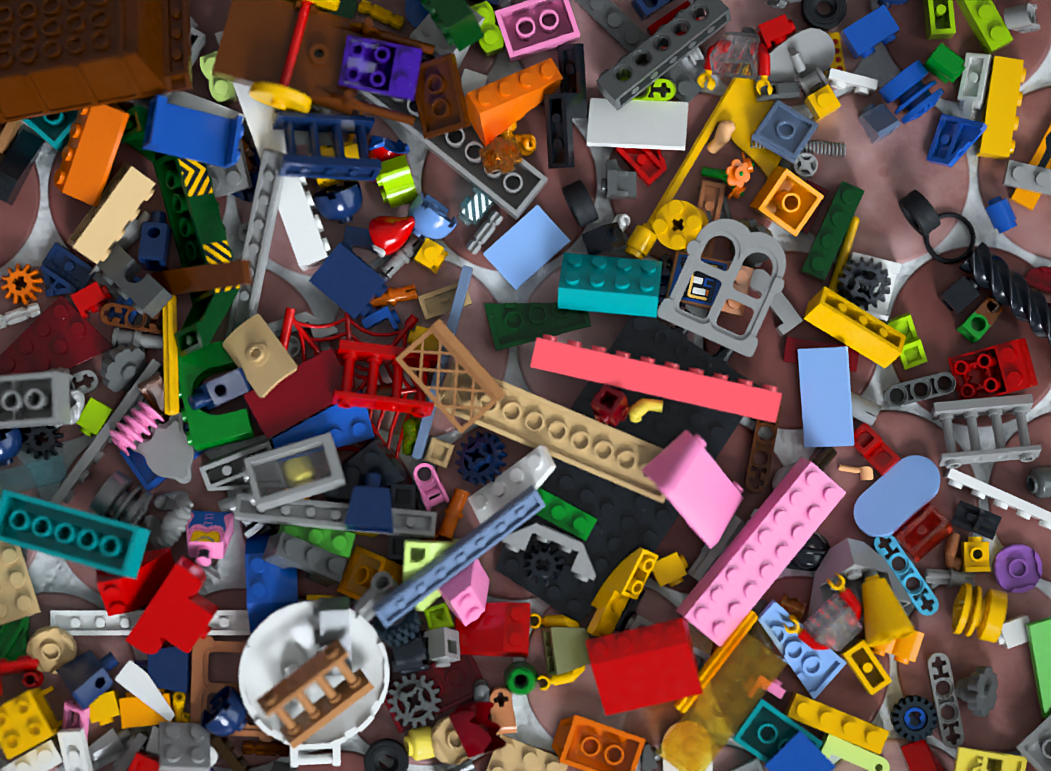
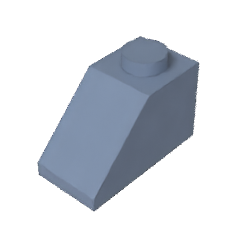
M874 103L861 110L863 114L858 118L872 144L893 133L901 125L899 120L883 103L878 106Z

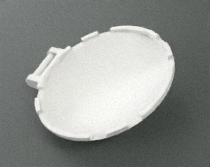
M319 600L293 603L277 610L259 624L244 647L239 665V687L244 705L255 723L265 733L289 745L290 768H298V765L310 764L340 766V743L347 741L346 739L365 729L375 718V714L385 700L390 672L384 644L374 627L359 613L350 608L352 671L354 673L360 668L374 689L295 749L290 746L279 730L284 726L283 722L275 713L267 717L256 700L285 679L284 674L286 672L284 669L296 662L300 666L314 657L316 651H321L320 645H315V630H319V623H314V608H319ZM343 675L324 676L333 688L345 680ZM320 688V691L310 695L308 698L312 703H315L325 693ZM292 700L283 706L292 719L305 710L299 702L293 703ZM332 748V754L298 755V750Z

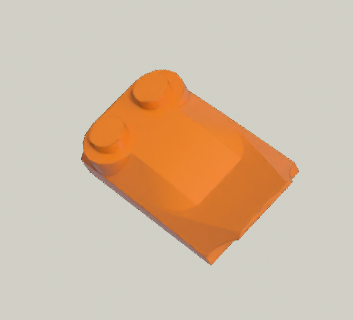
M575 714L572 717L560 720L552 748L556 752L560 763L583 771H635L646 738Z

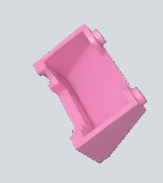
M685 430L649 462L642 471L648 479L655 483L659 491L685 519L687 526L711 549L719 542L744 499L741 495L744 490L735 480L731 482L704 449L707 445L698 434L693 437Z

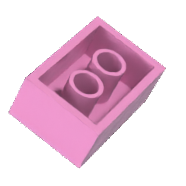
M527 0L494 11L495 20L501 30L504 47L510 63L557 48L558 45H567L580 40V32L569 0Z

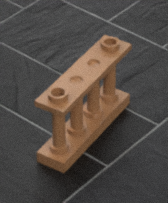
M338 639L326 646L322 651L256 700L267 717L275 713L283 722L284 726L279 730L293 749L374 689L360 668L353 673L344 659L350 655ZM336 666L345 680L333 688L324 675ZM316 682L325 695L315 703H312L303 690ZM295 697L305 710L292 719L283 706Z

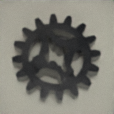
M860 257L859 263H856L853 259L850 260L851 267L844 265L842 267L844 274H838V280L841 282L837 283V290H841L839 292L840 296L846 298L851 303H855L858 307L864 305L865 311L868 310V305L870 304L877 308V301L885 302L884 294H890V287L888 286L891 285V278L887 277L889 275L888 269L882 270V262L875 265L873 258H870L868 262H864V258ZM853 275L854 279L847 285L849 278ZM860 279L865 284H868V288L863 283H860ZM881 282L879 289L875 293V287L879 286V283Z

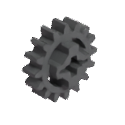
M412 673L409 680L406 675H403L402 683L397 680L394 682L397 689L389 690V693L393 695V698L387 699V703L393 704L389 712L397 713L395 721H398L400 718L404 719L403 726H406L408 722H412L413 728H416L419 721L425 726L427 717L430 720L435 719L432 711L439 712L440 710L439 707L435 706V703L441 702V698L435 697V694L440 690L439 688L432 689L431 686L434 681L425 682L426 675L424 674L420 679H417L416 673ZM409 684H416L413 690L408 692L401 690ZM424 687L430 693L431 702L425 699L423 695ZM417 690H419L418 700L421 701V704H416L412 711H410L411 701L408 700V696L413 697ZM398 699L404 703L406 707L405 713L400 710ZM420 709L427 710L425 714L413 717L414 712Z

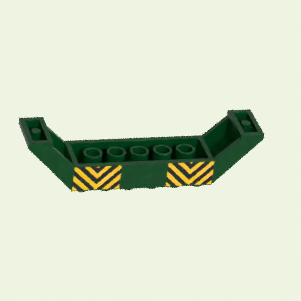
M135 105L126 112L130 115L120 143H127L153 163L182 268L233 261V252L228 245L226 228L220 217L219 203L215 199L213 182L208 174L206 164L143 149L148 110L141 105ZM240 286L190 292L193 305L180 331L174 333L180 357H185L209 345L239 292Z

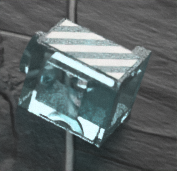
M474 186L472 189L473 197L471 198L468 195L459 206L462 210L457 218L466 226L472 224L476 227L493 207L494 201Z

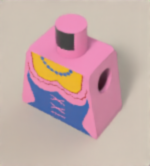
M191 510L192 518L187 520L188 524L186 525L188 555L190 557H197L196 563L198 565L209 566L212 558L221 559L225 556L234 532L233 513Z

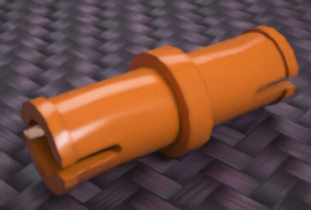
M415 284L395 289L388 287V290L380 298L376 296L370 304L373 305V308L390 304L393 307L397 306L396 303L418 299Z
M458 488L454 489L449 506L444 509L445 516L437 533L438 535L453 539L458 521L463 518L461 513L470 493Z

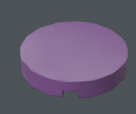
M1010 544L1002 548L995 555L992 563L993 576L996 583L1004 590L1012 593H1024L1033 589L1043 573L1042 561L1039 555L1030 547L1023 544Z

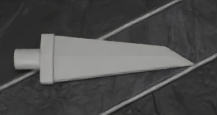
M144 211L138 219L135 218L132 222L129 220L124 227L126 231L118 242L114 240L109 249L112 250L117 244L124 250L129 248L141 237L143 222H149L151 215ZM98 264L95 265L89 275L102 271L97 266Z
M112 727L88 745L91 762L125 749L126 745L123 741L133 735L131 729L125 728L117 732ZM64 764L55 771H65Z

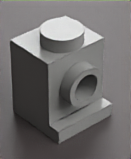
M441 627L424 632L425 637L429 639V659L436 662V667H448L451 665V662L460 661L459 631Z

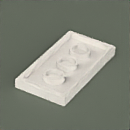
M590 98L587 146L685 150L688 102L631 100L617 111L607 99Z

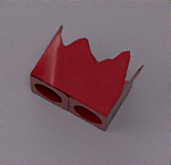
M482 700L462 704L448 716L468 758L506 746L505 740L496 735L500 730V725L488 719L490 709L494 706L493 702H480Z

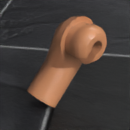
M953 532L948 534L944 548L945 566L948 569L953 568L957 571L962 565V559L955 557L961 536Z

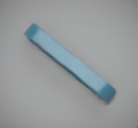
M892 534L882 537L883 539H890L888 546L891 551L895 548L898 550V552L891 554L886 559L884 555L889 553L885 548H879L878 545L881 543L880 537L875 536L872 541L874 550L886 560L909 595L915 609L925 616L934 614L939 607L936 596ZM897 556L902 557L905 561V566L900 571H896L892 567V560ZM910 577H915L919 581V587L915 591H910L906 587V581ZM925 589L926 593L922 595L926 600H932L930 604L932 609H921L923 601L920 597L914 599L913 596Z

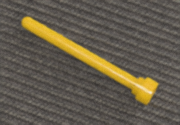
M853 216L846 231L828 289L835 293L838 292L837 283L841 282L838 280V274L844 273L842 267L847 263L859 225V218L857 216Z

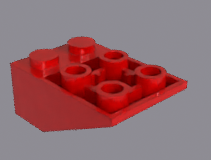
M1026 338L1012 340L948 358L952 375L956 380L955 387L959 400L996 397L1038 385Z

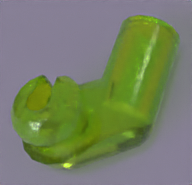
M416 418L406 420L403 425L402 453L407 456L413 454L417 431H419L421 424Z

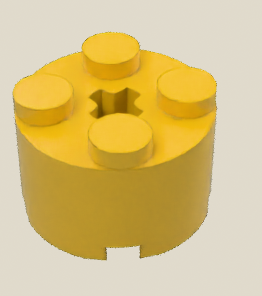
M672 200L658 211L653 222V230L657 239L664 246L674 251L687 252V245L690 241L696 240L699 232L708 224V218L697 206L683 200ZM681 223L684 226V229L682 231L679 227Z

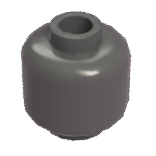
M1051 465L1034 467L1026 476V488L1035 498L1051 497Z

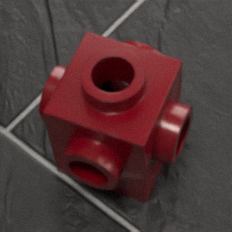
M606 384L594 396L591 403L595 419L603 425L610 424L616 427L620 421H624L629 412L626 395L616 388L613 389Z

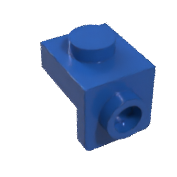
M387 306L379 311L377 307L371 309L365 318L361 320L367 330L389 319L394 330L398 331L400 329L397 324L401 323L395 309L390 311Z

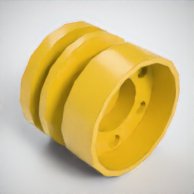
M964 582L953 604L952 632L960 634L964 629V635L969 637L975 627H977L978 639L995 643L1000 636L1006 616L1007 593L990 588L987 590L984 598H982L981 586L976 585L972 591L971 583Z

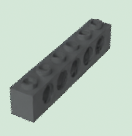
M694 0L693 4L686 9L680 10L668 24L661 25L649 39L642 40L629 55L622 56L614 67L603 71L596 80L599 92L617 111L620 110L730 22L729 8L721 0ZM700 16L705 17L703 20H695ZM682 31L686 32V34L681 36L676 35L677 33ZM663 46H664V47H668L667 49H665V50H663V51L657 50L658 48L663 47ZM641 62H649L645 66H639ZM622 77H629L626 81H620Z

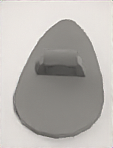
M810 27L798 31L769 52L771 67L768 81H797V78H803L814 72L817 66L822 72L826 71L833 62L835 55L834 42L829 34L821 29ZM757 67L753 73L756 83L760 80Z

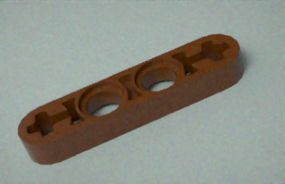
M780 405L774 425L768 422L760 423V419L755 421L744 480L746 489L752 493L762 492L768 484L781 414ZM763 426L769 427L772 431V436L767 441L761 440L758 436V431ZM757 451H764L767 454L765 464L758 465L755 463L754 454ZM751 466L757 469H766L765 474L759 473V480L763 481V484L757 486V489H753V484L749 483V480L753 479L756 471H751Z

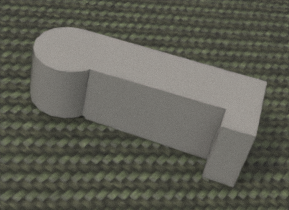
M762 269L753 270L749 288L752 291L758 292L760 297H762L770 275ZM782 292L775 293L769 309L781 324L776 328V331L780 336H783L803 320Z

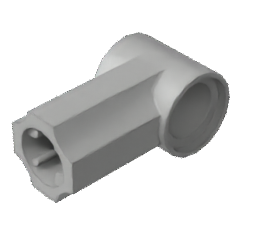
M378 572L371 580V587L352 607L369 622L376 615L372 607L400 585L388 572Z

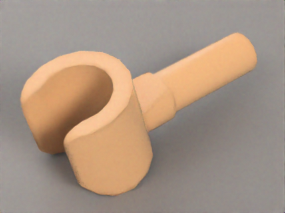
M842 464L839 466L840 471L860 473V480H872L874 478L873 469L868 466L853 467Z

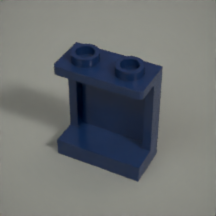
M344 241L339 242L309 281L356 319L360 316L365 317L373 308V305L370 303L376 296L380 298L388 289L386 284L390 279L380 275L351 250L352 247Z

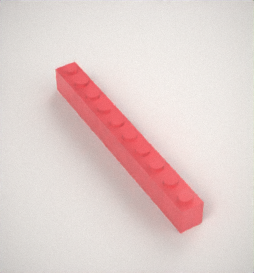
M543 334L542 339H536L530 367L769 422H776L782 393L777 392L778 387L763 384L762 389L752 387L753 381L739 378L738 383L728 381L729 376L714 373L713 377L703 375L704 370L689 367V372L679 370L680 365L665 362L664 366L654 364L655 359L643 356L638 361L630 359V353L616 351L615 355L607 354V348L592 345L591 350L581 348V342L567 340V344L557 342L558 337Z

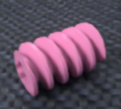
M142 401L137 403L140 411L134 408L130 410L133 418L127 415L123 417L126 425L117 422L118 432L112 429L109 430L111 440L127 456H129L127 447L136 449L134 440L144 441L141 433L151 434L148 426L158 427L155 419L164 421L151 406Z

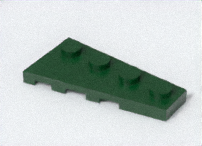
M558 302L484 303L496 351L534 342L537 338L542 339L543 334L557 336L592 326L588 311L558 309Z

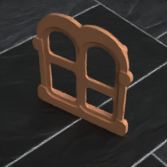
M209 635L204 640L198 639L192 648L190 723L200 724L203 711H207V697L210 693H217L223 687H230V685L240 692L239 683H213L209 681V654L211 652L243 653L247 642L216 641ZM248 723L241 731L238 732L236 730L233 734L227 735L259 737L263 742H270L274 739L273 736H269L258 725H250Z

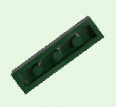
M844 181L838 184L799 274L819 283L825 280L864 194V190Z

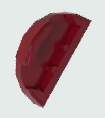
M1041 266L1033 268L1023 276L1028 286L1051 294V267Z

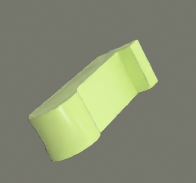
M825 732L821 740L823 743L819 750L828 759L833 754L864 768L866 771L890 770L888 761L880 755Z

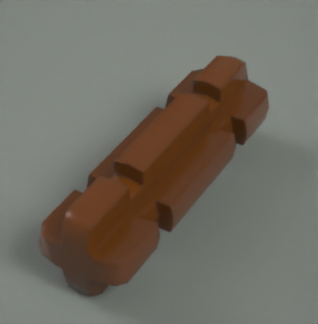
M245 740L242 742V754L252 755L255 753V755L276 756V754H279V757H288L289 745L263 741L253 743V741Z

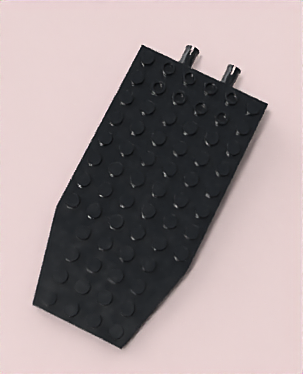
M631 315L607 354L615 355L616 351L630 353V359L640 361L641 356L655 359L654 364L664 366L665 362L680 365L679 370L689 372V367L704 370L703 375L713 377L714 373L729 376L728 381L738 383V378L750 381L729 367L728 361L735 351L721 345L716 355H710L687 340L688 337L686 335L689 330L677 325L674 328H669L654 317ZM589 380L570 410L596 420L591 403L604 384ZM755 383L752 384V387L761 388ZM607 385L622 391L626 395L629 408L640 398L663 400L662 413L648 411L638 423L630 421L628 414L624 421H620L616 427L607 424L608 426L663 449L687 430L693 437L698 434L707 444L704 449L714 461L744 417L739 414ZM551 456L556 468L542 483L540 488L597 518V521L586 541L536 514L515 530L539 522L583 541L596 572V577L594 580L589 579L588 582L574 577L575 572L571 571L578 552L574 550L570 554L559 549L560 544L550 541V544H552L550 553L559 549L560 553L555 559L564 558V563L556 564V566L564 569L563 573L554 571L558 576L557 581L548 576L549 585L544 584V578H540L539 584L536 585V575L527 579V574L532 570H523L522 566L531 563L523 560V556L533 557L528 549L532 547L538 552V543H542L543 551H546L548 545L537 540V534L532 533L525 551L520 549L519 553L506 548V543L504 542L495 569L579 623L595 608L591 605L594 598L616 567L640 547L654 553L680 513L667 498H665L664 503H661ZM541 559L537 560L539 562V565H537L539 569L543 567L546 570L549 569V566H547L550 563L548 559L544 561Z

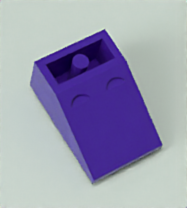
M348 35L338 85L414 102L423 51L419 48Z

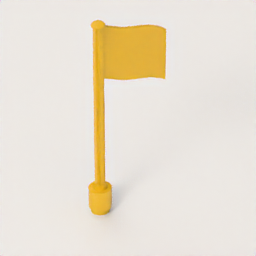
M746 63L742 71L739 68L737 74L734 75L735 77L732 78L647 223H643L642 226L637 224L626 242L624 252L632 258L642 260L643 257H647L657 240L653 230V222L658 211L665 204L672 201L717 123L723 120L734 122L735 131L731 133L730 139L759 166L767 179L780 163L781 156L769 149L766 150V147L763 150L762 145L758 149V142L756 149L754 148L755 141H753V148L751 149L750 147L753 133L775 102L773 100L756 101V97H758L757 90L754 89L756 82L754 79H751V75L747 77L746 74L751 72V70L749 71L748 68L750 66L748 65L747 67Z

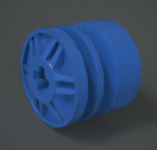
M920 60L911 64L878 91L887 104L893 103L896 100L900 101L901 104L894 111L895 115L904 109L907 110L908 113L900 119L903 125L925 114L936 105L939 98L945 93L940 88L931 94L929 90L937 84L936 80L924 85L922 80L929 71Z

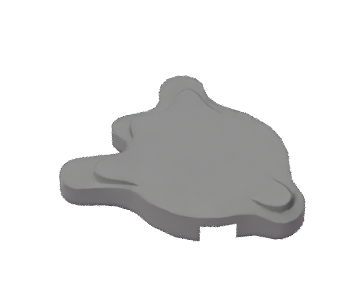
M181 412L176 415H171L166 424H157V428L151 427L152 438H143V442L134 440L136 449H130L142 454L146 459L147 465L158 476L186 484L191 481L193 476L192 463L196 452L193 445L189 446L184 430V421Z

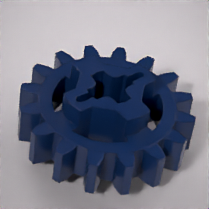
M486 431L484 434L476 432L475 438L470 435L468 436L469 442L467 444L461 443L463 450L456 452L460 459L456 460L455 464L460 466L457 472L463 475L462 479L475 486L479 483L485 486L487 479L494 482V475L502 474L499 468L500 466H506L502 458L508 455L502 451L506 446L500 442V438Z

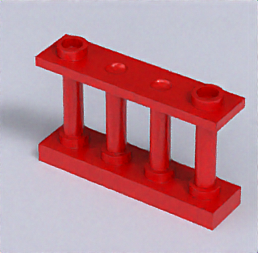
M339 340L336 357L344 360L341 391H334L332 404H337L341 408H352L353 406L409 413L419 418L431 416L434 409V403L426 402V393L418 384L416 400L401 399L404 369L395 358L407 348ZM409 353L403 361L408 367L420 368V353ZM424 354L423 368L435 369L438 362V354ZM357 360L366 361L369 364L366 394L351 392L354 362ZM381 364H389L394 367L391 397L376 395L378 371ZM422 371V382L427 386L428 371Z

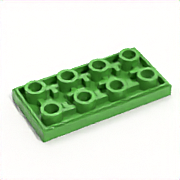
M1051 616L1025 624L1041 716L1045 719L1051 715Z

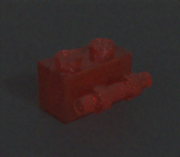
M929 502L892 534L895 537L899 532H902L896 539L916 563L954 531L950 522L933 505L924 512L931 505ZM916 517H918L911 525L907 526V525L910 524Z

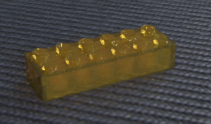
M748 631L703 689V694L696 698L657 749L656 753L679 771H705L788 661Z

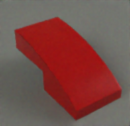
M863 422L854 431L853 447L881 476L901 460L866 423Z

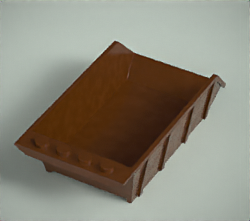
M0 0V123L192 89L190 0Z

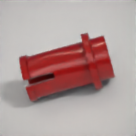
M37 669L26 672L23 675L22 684L27 688L40 687L44 681V675ZM31 675L34 677L36 682L33 683L30 680Z

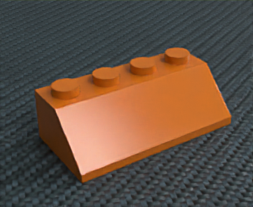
M116 103L77 110L78 115L75 123L70 127L68 144L62 151L60 167L54 174V185L62 193L98 207L130 115Z

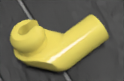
M640 398L630 406L628 412L629 420L638 423L648 411L662 413L663 400Z

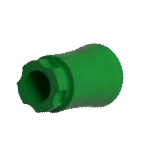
M516 661L506 668L503 678L504 684L515 695H527L535 689L538 683V674L530 663ZM518 675L525 676L526 681L523 684L516 682Z

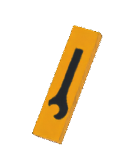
M1051 123L1031 158L1030 165L1051 169ZM1015 188L1010 200L1032 211L1041 194Z

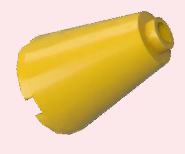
M879 575L865 578L866 583L861 585L865 642L867 646L873 647L888 644L894 639H903L914 634V626L887 580L880 578Z

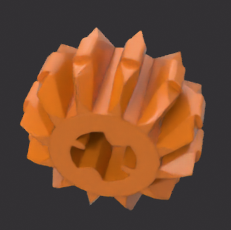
M17 263L15 265L16 272L8 267L7 272L10 276L1 277L2 280L7 282V284L1 286V290H9L5 294V298L11 299L13 297L14 304L18 305L20 300H22L24 305H28V297L36 301L37 296L34 292L42 293L43 289L37 287V284L43 283V279L36 278L39 271L37 269L31 271V265L26 264L22 268L21 264ZM22 278H24L27 286L26 288L21 287L22 290H20L17 283L19 280L23 281Z

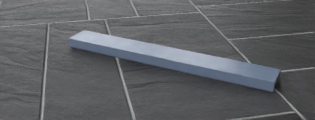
M465 265L462 267L447 323L448 329L455 336L473 272L472 267ZM442 345V350H441V351H443V352H449V351ZM441 355L440 369H447L450 355ZM434 372L431 386L436 387L437 372ZM440 372L439 387H442L446 372ZM430 389L431 393L436 397V390ZM429 397L427 398V402H433ZM435 406L431 416L423 417L421 420L412 454L413 458H423L436 410Z
M531 485L374 605L372 609L386 628L544 508L546 505L536 489Z

